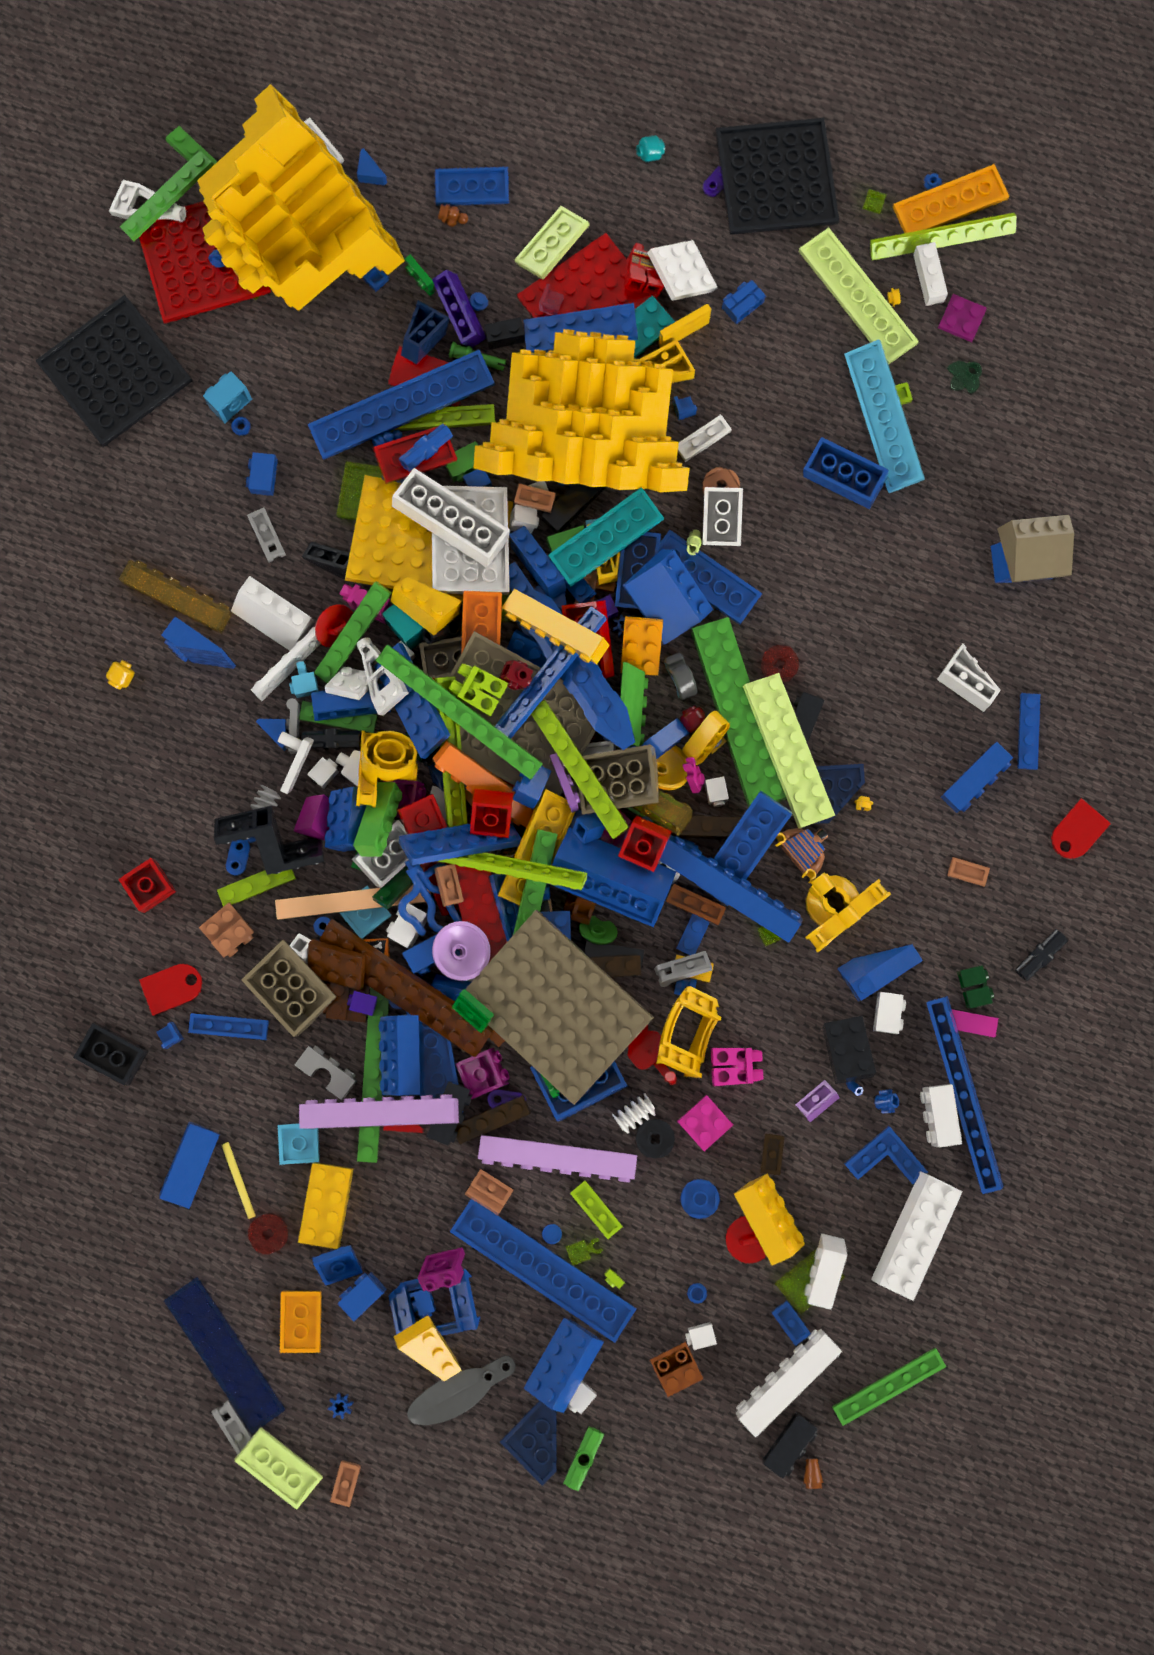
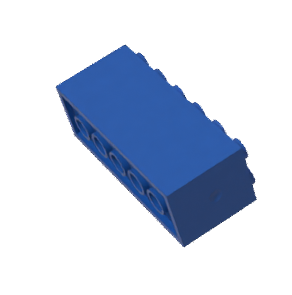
M569 827L555 855L552 866L586 872L587 880L582 890L559 885L555 887L654 927L677 871L660 864L657 865L654 872L619 857L621 848L599 839L583 844L572 832L573 828Z

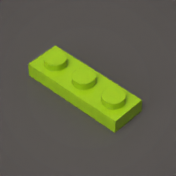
M583 1181L570 1192L607 1239L623 1227L586 1181Z

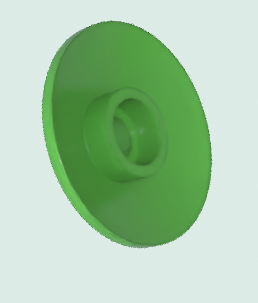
M592 916L589 925L580 923V933L592 943L609 944L617 937V928L611 921H600L596 916Z

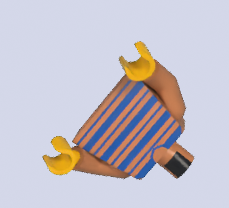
M822 828L814 834L809 829H788L782 833L779 832L776 836L778 843L775 846L778 847L780 845L782 850L803 873L802 878L808 876L810 878L808 883H811L822 868L825 848L821 843L828 838V835Z

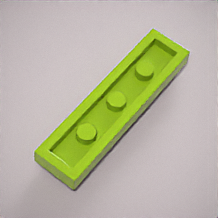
M292 869L282 871L279 874L269 875L264 870L220 888L217 892L223 906L228 902L234 905L295 880L296 877Z

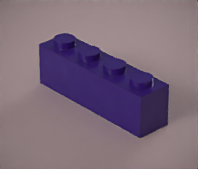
M445 270L433 278L434 286L461 344L473 348L485 340V333L457 274Z

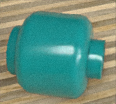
M655 135L641 138L636 146L638 157H641L644 162L659 160L665 152L663 140Z

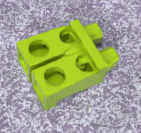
M462 663L457 673L466 677L461 684L453 679L448 689L456 694L457 698L481 711L483 714L491 716L499 702L497 699H501L508 683L476 666L471 667Z

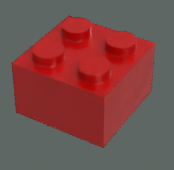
M474 789L470 834L509 838L513 793Z
M636 815L618 856L654 872L672 831Z
M149 858L118 879L138 911L146 913L177 892L157 861L153 858Z

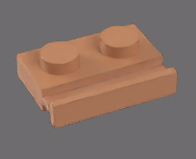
M480 1169L465 1195L496 1215H499L513 1189Z

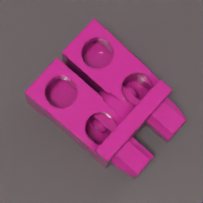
M344 584L340 592L343 600L348 602L353 610L357 609L367 594V591L357 584L354 587ZM389 598L375 618V620L384 624L386 622L382 613L392 606Z
M711 1048V1066L731 1065V1068H712V1086L751 1084L753 1081L763 1080V1069L753 1070L752 1062L762 1061V1051L752 1050V1048Z

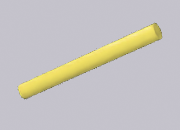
M229 1142L221 1146L248 1219L253 1218L256 1215Z

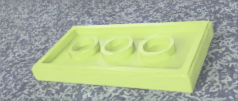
M560 206L516 257L515 262L543 280L589 227L588 221Z
M262 1427L259 1428L235 1458V1462L296 1510L323 1478L319 1472Z

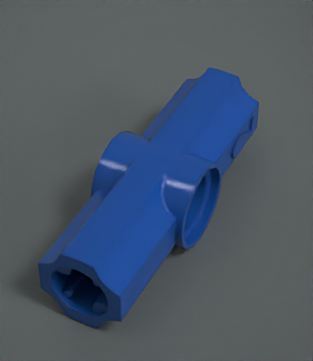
M442 423L429 435L421 437L413 445L414 447L399 458L401 465L410 472L422 461L431 458L442 445L453 437L450 429Z

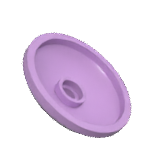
M464 921L453 922L443 927L436 935L432 947L433 959L437 968L445 976L459 981L470 980L478 976L488 964L490 944L484 932L476 925ZM456 949L460 951V956L455 954Z

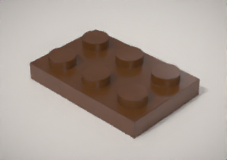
M313 939L309 942L308 966L320 979L358 991L363 989L365 954Z

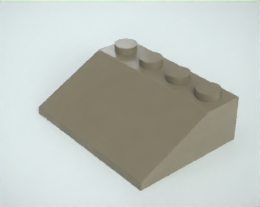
M1069 515L1011 520L997 528L1012 583L1072 575L1074 530Z
M652 745L583 756L617 809L659 803L658 768L655 748ZM579 788L582 815L595 813Z
M282 940L242 979L243 983L293 1037L299 1036L337 997L285 940Z

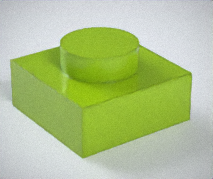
M908 382L895 385L901 405L912 402L913 399Z
M611 1268L604 1273L607 1277L605 1281L613 1288L617 1286L620 1289L625 1283Z

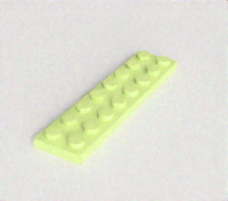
M827 228L799 248V253L871 343L878 339L881 341L888 365L918 344L919 341L830 228Z
M777 673L745 684L743 689L793 812L798 829L835 816L780 674Z

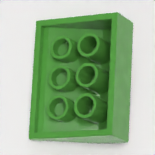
M623 662L620 698L628 709L635 743L631 746L638 747L644 743V734H641V726L645 727L646 715H642V708H646L647 696H643L644 689H648V678H645L644 671L627 662Z

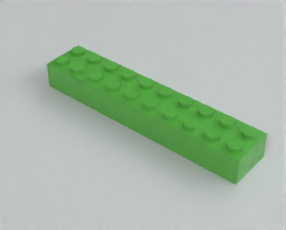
M729 617L692 628L691 635L716 711L730 723V728L725 733V738L748 808L760 790L777 802L786 800L784 790L743 689V686L750 683Z

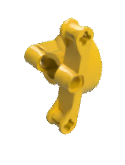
M362 730L356 806L372 805L373 808H376L377 777L387 782L397 779L417 780V750L409 737L394 731L366 733L365 730Z
M825 872L811 882L812 886L808 890L805 899L806 910L810 918L819 927L805 938L811 941L817 953L844 930L856 923L873 907L891 895L880 884V879L876 880L861 894L858 893L855 885L846 878L837 875L829 876ZM829 890H833L843 898L845 908L839 913L836 912V909L829 906L827 898L823 896Z

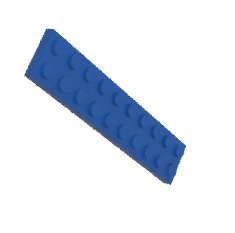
M479 349L311 422L308 426L324 460L495 386V383Z
M473 1199L469 1201L450 1231L614 1343L636 1311V1307Z

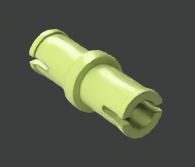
M699 530L690 532L687 539V552L690 555H696L702 544L701 532Z

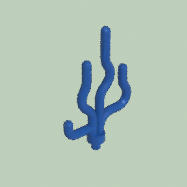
M407 860L405 864L408 869L405 872L413 882V889L400 900L398 912L403 920L413 925L420 936L425 935L426 931L420 921L406 911V905L415 899L420 892L428 905L427 922L430 928L438 933L443 926L435 921L436 904L428 891L440 894L438 886L431 883L429 877L435 874L434 868L446 866V864L436 863L426 871H423L420 864L411 865L410 861ZM454 904L446 906L454 922L462 921ZM458 949L455 950V954L460 956V951Z

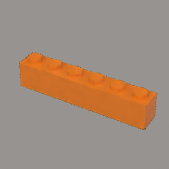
M447 740L432 758L438 770L443 773L445 771L450 773L451 779L458 784L462 782L467 785L465 788L472 794H474V789L513 793V796L515 794L512 791L513 787ZM513 800L511 821L517 826L522 824L527 828L535 807L532 810Z

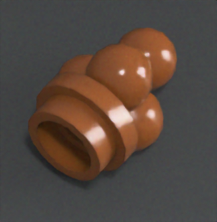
M441 205L438 219L442 220L443 223L454 227L457 224V220L460 224L468 222L467 214H459V209L456 206H452L449 209L450 205Z

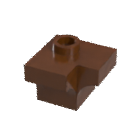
M568 892L563 910L572 912L570 920L589 925L596 903Z

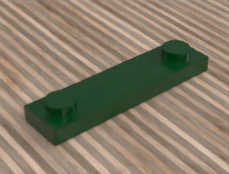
M403 867L372 896L373 901L388 910L413 885L412 880L405 872L408 867Z

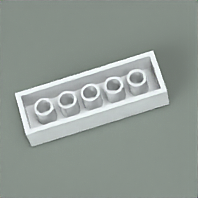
M415 468L392 496V507L486 568H488L508 541L510 529Z
M923 1172L919 1173L920 1175L911 1190L871 1279L877 1284L912 1301L915 1299L962 1194V1191Z
M822 1329L812 1331L811 1335L807 1337L809 1340L804 1345L802 1343L799 1344L793 1351L795 1354L790 1359L788 1357L785 1358L779 1365L781 1368L776 1373L771 1372L765 1378L766 1383L762 1387L757 1386L751 1392L752 1397L747 1402L743 1400L736 1407L738 1419L755 1438L842 1353L839 1347Z

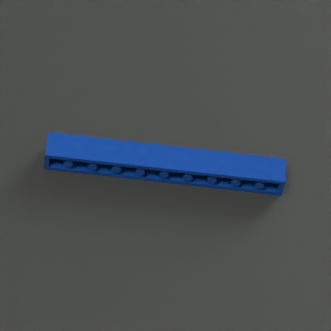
M639 815V817H641V818H643V819H646V820H648V821H650V822L653 823V821H652L649 817H647V816H643V817H642L641 815ZM670 835L660 858L662 863L786 942H790L803 921L798 912L788 910L781 901L771 899L762 889H755L748 880L736 877L732 870L722 868L715 859L703 856L699 849L689 847L682 838Z
M945 996L930 1000L926 1004L949 1082L953 1084L955 1103L981 1192L985 1194L1002 1190L1003 1182L949 998Z

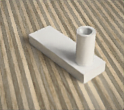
M282 732L278 742L298 751L280 790L288 794L295 785L314 740L309 737L300 740Z

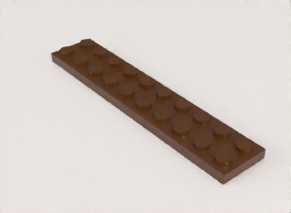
M333 919L326 926L319 940L320 942L365 954L364 983L409 1014L419 1015L421 1022L471 1056L476 1057L493 1032L489 1025L480 1033L452 1008L455 1001Z

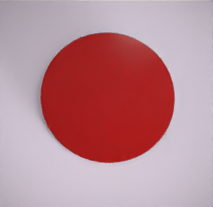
M337 604L326 608L320 614L316 622L315 634L317 640L323 646L331 648L353 615L352 610L345 605Z
M746 1216L736 1219L729 1226L726 1233V1245L730 1254L743 1263L761 1261L766 1257V1254Z

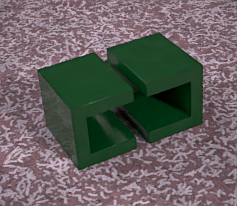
M983 965L957 971L961 988L981 985V988L962 992L967 1009L993 1003V990L987 986L989 975L986 968H983Z

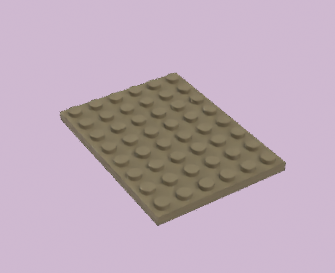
M474 631L449 677L456 676V681L461 684L466 677L457 673L462 663L471 667L476 666L499 678L506 661L515 660L526 663L528 665L527 668L533 670L532 679L541 668ZM559 678L542 701H547L583 755L595 730L583 714L584 711L573 694L569 693L563 684L564 681ZM507 687L501 699H497L499 702L491 716L483 714L467 703L465 704L495 726L524 689L513 690ZM530 715L511 739L541 761L543 767L552 771L544 789L560 796L563 790L550 759V755L556 752L532 715ZM460 726L461 750L496 776L515 785L517 780H521L522 777L519 776V770ZM564 769L566 776L569 775L568 770Z
M538 910L533 912L466 988L471 995L494 1014L488 1025L574 1105L654 1018Z

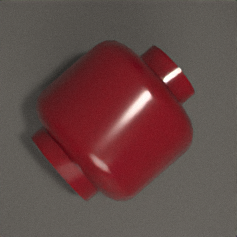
M695 705L682 711L680 716L682 724L690 733H695L706 718L703 709Z

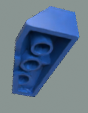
M913 944L853 958L837 968L857 1001H862L923 960Z

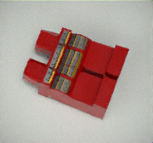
M635 243L627 258L624 289L639 293L642 290L643 294L658 297L664 285L648 252L644 251L643 244ZM635 281L638 282V285L634 286L630 283ZM649 285L655 287V290L648 289Z

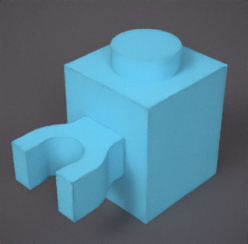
M304 661L297 662L299 675L291 676L292 682L289 683L291 693H295L297 698L310 696L311 692L319 691L316 675L314 672L307 673Z

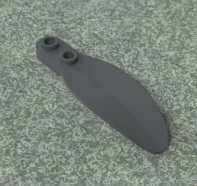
M504 1355L482 1368L465 1369L446 1381L441 1379L412 1402L407 1412L408 1419L418 1425H433L451 1420L476 1405L487 1394L491 1386L514 1373L516 1368L514 1360L510 1356ZM508 1363L509 1369L503 1370L502 1365ZM486 1373L492 1374L490 1380L484 1378Z

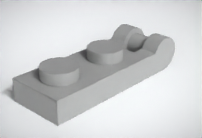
M265 508L248 514V519L268 562H273L279 556L281 558L286 556ZM275 545L277 549L270 552L269 547Z
M291 698L286 703L290 710V719L286 720V729L289 730V735L299 739L300 705L296 699ZM285 745L290 754H297L298 751Z
M706 951L657 965L654 970L656 975L659 976L660 986L666 987L672 982L712 971V966Z
M227 1400L224 1402V1406L214 1409L212 1414L238 1455L253 1436L237 1413L232 1402ZM226 1413H229L231 1417L228 1420H225L223 1416Z

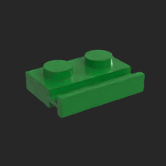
M411 254L404 258L407 273L413 276L418 286L431 296L435 292L434 282Z
M466 989L460 992L452 1006L458 1014L480 1033L487 1028L491 1018L494 1016L489 1009Z

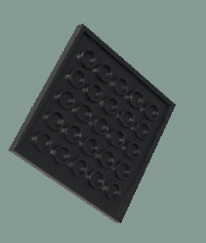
M824 118L716 128L715 134L730 235L835 225L839 223Z
M123 295L35 360L102 447H105L193 381L126 295Z

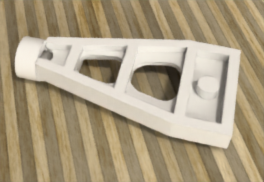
M123 180L109 212L113 216L128 219L138 210L133 209L138 196L149 199L155 192L139 183ZM174 203L158 219H172L183 222L186 218V208Z
M363 638L356 645L362 655L371 700L378 715L384 716L408 694L404 682L382 665L373 673L371 663L378 658L381 652L373 645L370 638ZM385 673L390 679V683L380 691L377 680Z

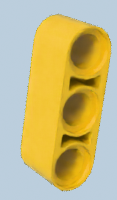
M718 711L711 712L685 744L682 752L688 758L693 757L696 765L701 764L728 731L730 723Z

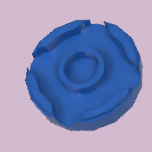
M696 1179L687 1183L680 1196L684 1211L697 1219L707 1218L718 1209L720 1202L719 1192L716 1187L704 1179Z

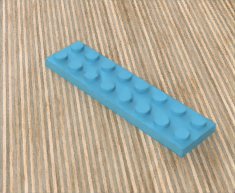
M878 339L845 353L844 355L879 465L889 470L885 481L888 492L892 493L925 480L881 341Z

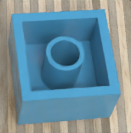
M232 371L221 376L219 382L215 386L209 387L203 395L209 408L224 424L252 400L247 387Z

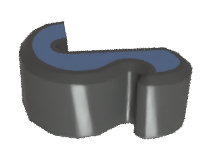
M676 653L664 658L666 670L676 686L679 700L682 701L697 695L698 691L689 666L686 665L682 653Z

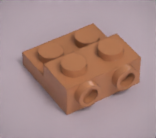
M230 902L199 926L200 930L223 957L228 955L230 958L238 951L237 946L241 943L246 945L254 938L252 936L254 930Z

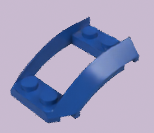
M463 1269L464 1273L460 1283L449 1287L456 1321L435 1325L442 1336L478 1329L480 1316L477 1317L472 1296L469 1278L472 1276L466 1269ZM418 1279L400 1283L389 1295L396 1335L416 1323L409 1291L422 1288Z

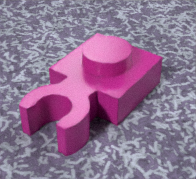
M693 757L686 758L687 763L683 764V769L688 774L686 779L692 793H699L705 783L704 774L701 773L699 766H696Z

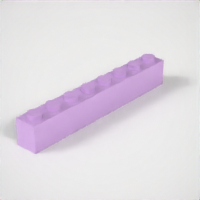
M432 1095L421 1096V1100H414L413 1096H403L402 1100L394 1101V1097H382V1101H375V1098H363V1102H356V1099H344V1103H337V1099H328L322 1104H318V1100H306V1104H299V1128L301 1129L459 1123L458 1099L452 1098V1095H440V1099H433Z
M481 1135L478 1159H481L483 1164L493 1165L494 1161L502 1162L501 1166L506 1167L520 1164L522 1169L532 1170L533 1166L541 1167L540 1171L552 1172V1169H558L561 1174L571 1175L572 1171L579 1172V1176L591 1177V1174H597L599 1179L610 1180L612 1176L618 1177V1181L630 1182V1179L635 1178L637 1155Z

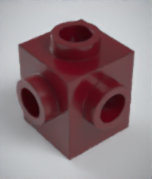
M506 661L499 679L507 682V687L513 690L524 689L532 681L531 675L533 670L527 668L528 665L522 661Z

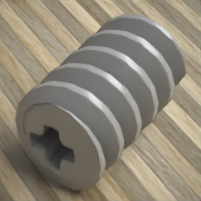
M260 785L264 791L258 790L257 794L260 798L254 797L253 799L257 804L250 805L253 810L267 806H278L274 799L281 800V797L276 791Z

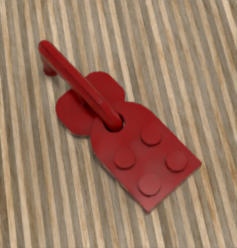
M647 1024L627 1046L628 1058L641 1070L648 1069L654 1065L670 1085H675L677 1082L676 1074L670 1071L665 1064H656L661 1035L657 1031H648Z

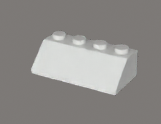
M251 576L247 578L238 591L231 612L289 651L299 640L304 638L314 624L312 617Z

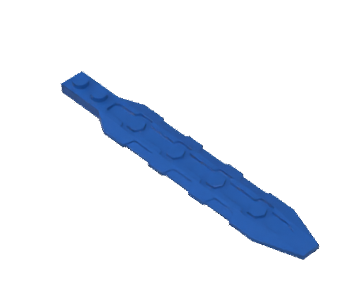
M516 562L509 565V587L512 591L516 589L562 614L551 597L534 590ZM530 628L527 631L530 635H533L548 660L558 646L549 641L550 638L546 636L542 638L534 632V629ZM578 655L561 676L564 681L563 684L569 693L573 694L594 730L622 750H625L635 743L628 709L616 691L612 690L602 675L599 666L591 661L586 663Z

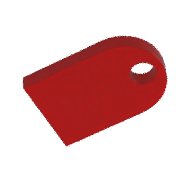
M1081 798L1054 829L1051 837L1052 846L1064 858H1078L1090 849L1111 823ZM1066 841L1069 843L1070 850L1068 852L1061 850V842Z
M178 964L139 979L152 1016L194 1000L202 989V977L199 971L187 964ZM190 974H194L197 977V982L194 985H189L186 981Z

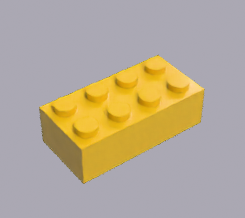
M317 1162L312 1163L298 1243L333 1249L340 1247L354 1168Z
M768 1174L750 1181L734 1193L772 1266L792 1257L805 1245L802 1234L797 1230L792 1215L788 1213L783 1198L779 1196L775 1189V1183L769 1178Z

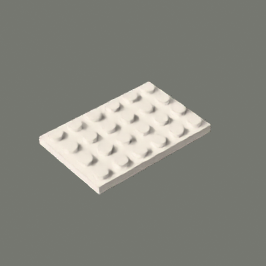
M443 486L508 528L507 487ZM432 533V588L445 594L481 591L502 592V595H509L508 541L488 568Z

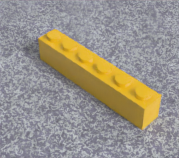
M516 589L512 591L502 606V609L507 613L505 616L513 622L518 620L521 626L527 630H530V628L534 629V632L542 638L545 636L550 638L549 641L558 647L561 644L572 655L575 653L579 654V658L586 663L591 661L597 664L610 646L602 636Z

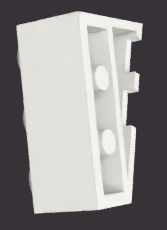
M962 644L937 680L984 712L992 704L1000 689L986 671L983 672L977 664L978 661L975 657L972 658L966 650L967 647Z
M821 1233L815 1254V1263L810 1271V1284L807 1283L805 1288L808 1304L832 1309L847 1258L844 1239Z

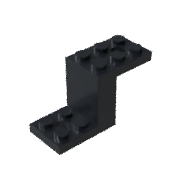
M272 806L214 819V841L216 845L229 844L236 840H247L255 836L267 875L279 874L282 871L296 870L303 866L317 865L320 862H324L323 841L312 837L283 844Z

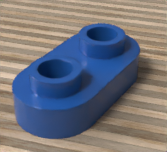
M247 840L231 842L226 869L234 876L241 875L246 869L250 852V844ZM238 844L243 845L241 850H237ZM238 862V868L233 869V863Z

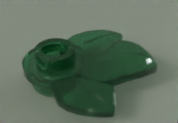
M956 361L947 367V370L954 375L950 383L952 390H963L966 388L972 394L979 388V377L982 374V367L979 363ZM969 369H974L976 373L971 374Z

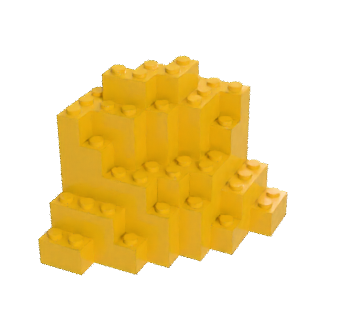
M270 84L254 99L257 105V112L242 124L245 137L197 180L200 186L199 191L204 197L203 202L208 207V214L212 218L202 229L205 234V241L210 246L214 245L222 256L221 261L227 268L231 267L239 278L238 283L243 289H248L255 293L261 286H269L277 297L281 296L289 307L293 306L299 311L346 270L351 275L355 274L359 279L373 267H376L379 271L383 270L389 275L405 260L395 239L383 228L373 205L361 195L357 184L345 174L341 163L328 151L325 142L300 119L296 108Z
M571 329L555 332L554 350H548L547 353L545 350L537 349L534 350V353L526 349H520V353L512 352L506 419H500L499 422H492L490 442H483V445H475L474 469L496 475L512 474L534 481H555L562 484H582L590 487L606 486L617 490L640 489L642 487L643 489L657 492L687 491L689 468L683 467L680 462H676L679 442L671 440L670 436H666L673 369L666 368V364L654 363L652 365L651 361H641L639 363V359L634 358L635 340L628 339L627 335H617V338H614V335L603 334L602 337L599 332H590V335H587V332L576 331V334H574L575 330Z

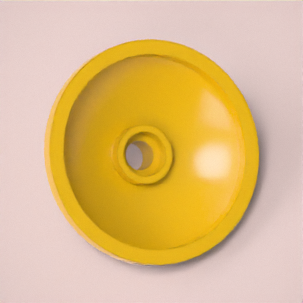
M676 745L656 759L659 789L675 790L687 782L686 777L688 774L683 769V764L687 763V756Z

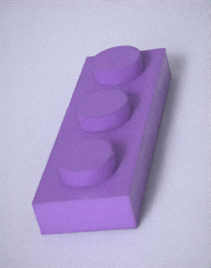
M557 753L552 754L550 759L571 812L578 811L577 803H580L577 792H573L571 786H573L570 774L566 776L564 769L567 768L559 759Z

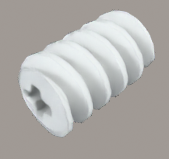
M645 1093L644 1100L637 1097L638 1104L631 1101L632 1108L625 1105V1113L618 1110L619 1117L612 1114L622 1131H625L627 1134L630 1133L629 1126L636 1129L635 1122L640 1125L643 1124L642 1117L648 1121V1113L653 1116L656 1115L655 1108Z

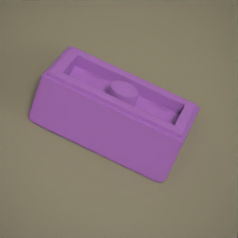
M824 1080L795 1105L807 1120L811 1122L840 1097Z

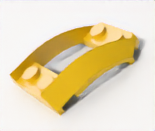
M691 986L685 988L673 1005L665 1022L656 1064L663 1063L683 1072L686 1077L702 1078L700 1066L701 1063H704L705 1052L711 1033L717 1022L721 1021V1016L718 1015L716 1007H719L716 998ZM683 1006L703 1015L689 1051L670 1044L676 1020Z

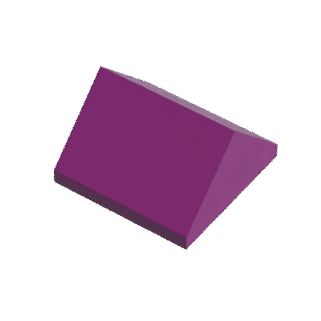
M326 795L306 797L294 832L325 841L326 831L329 830V827H327V815L330 804L329 798Z

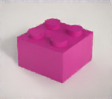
M707 1095L677 1120L680 1126L703 1151L707 1150L733 1126Z

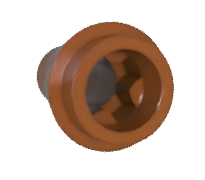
M806 1459L804 1475L806 1489L822 1488L823 1479L818 1459Z

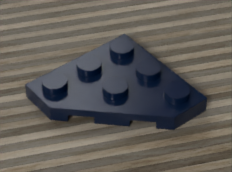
M864 764L816 766L835 816L865 783ZM835 816L814 824H829Z
M539 1400L500 1440V1443L542 1486L556 1472V1411L550 1409Z

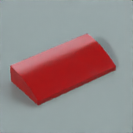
M399 346L388 385L397 386L449 362L425 355L418 364H415L401 356L402 347ZM460 401L451 404V406L458 407Z

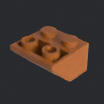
M686 1342L650 1359L667 1397L703 1380L702 1374Z

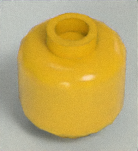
M124 660L113 662L106 674L107 683L120 690L127 688L135 675V672L131 669L132 665Z

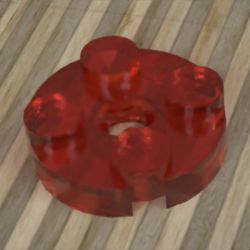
M773 646L764 653L761 660V670L764 676L768 677L779 673L783 683L790 681L796 675L799 668V659L789 646ZM778 659L785 662L783 669L775 667Z
M275 1214L259 1216L249 1227L248 1239L257 1252L272 1254L279 1251L288 1240L287 1224L281 1217ZM268 1228L273 1232V1237H270L269 1240L264 1238L266 1235L263 1236V1231H267Z

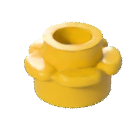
M891 288V292H888V303H892L893 307L900 304L899 289Z
M860 796L858 800L854 801L857 810H861V807H863L864 811H870L871 805H873L870 798Z

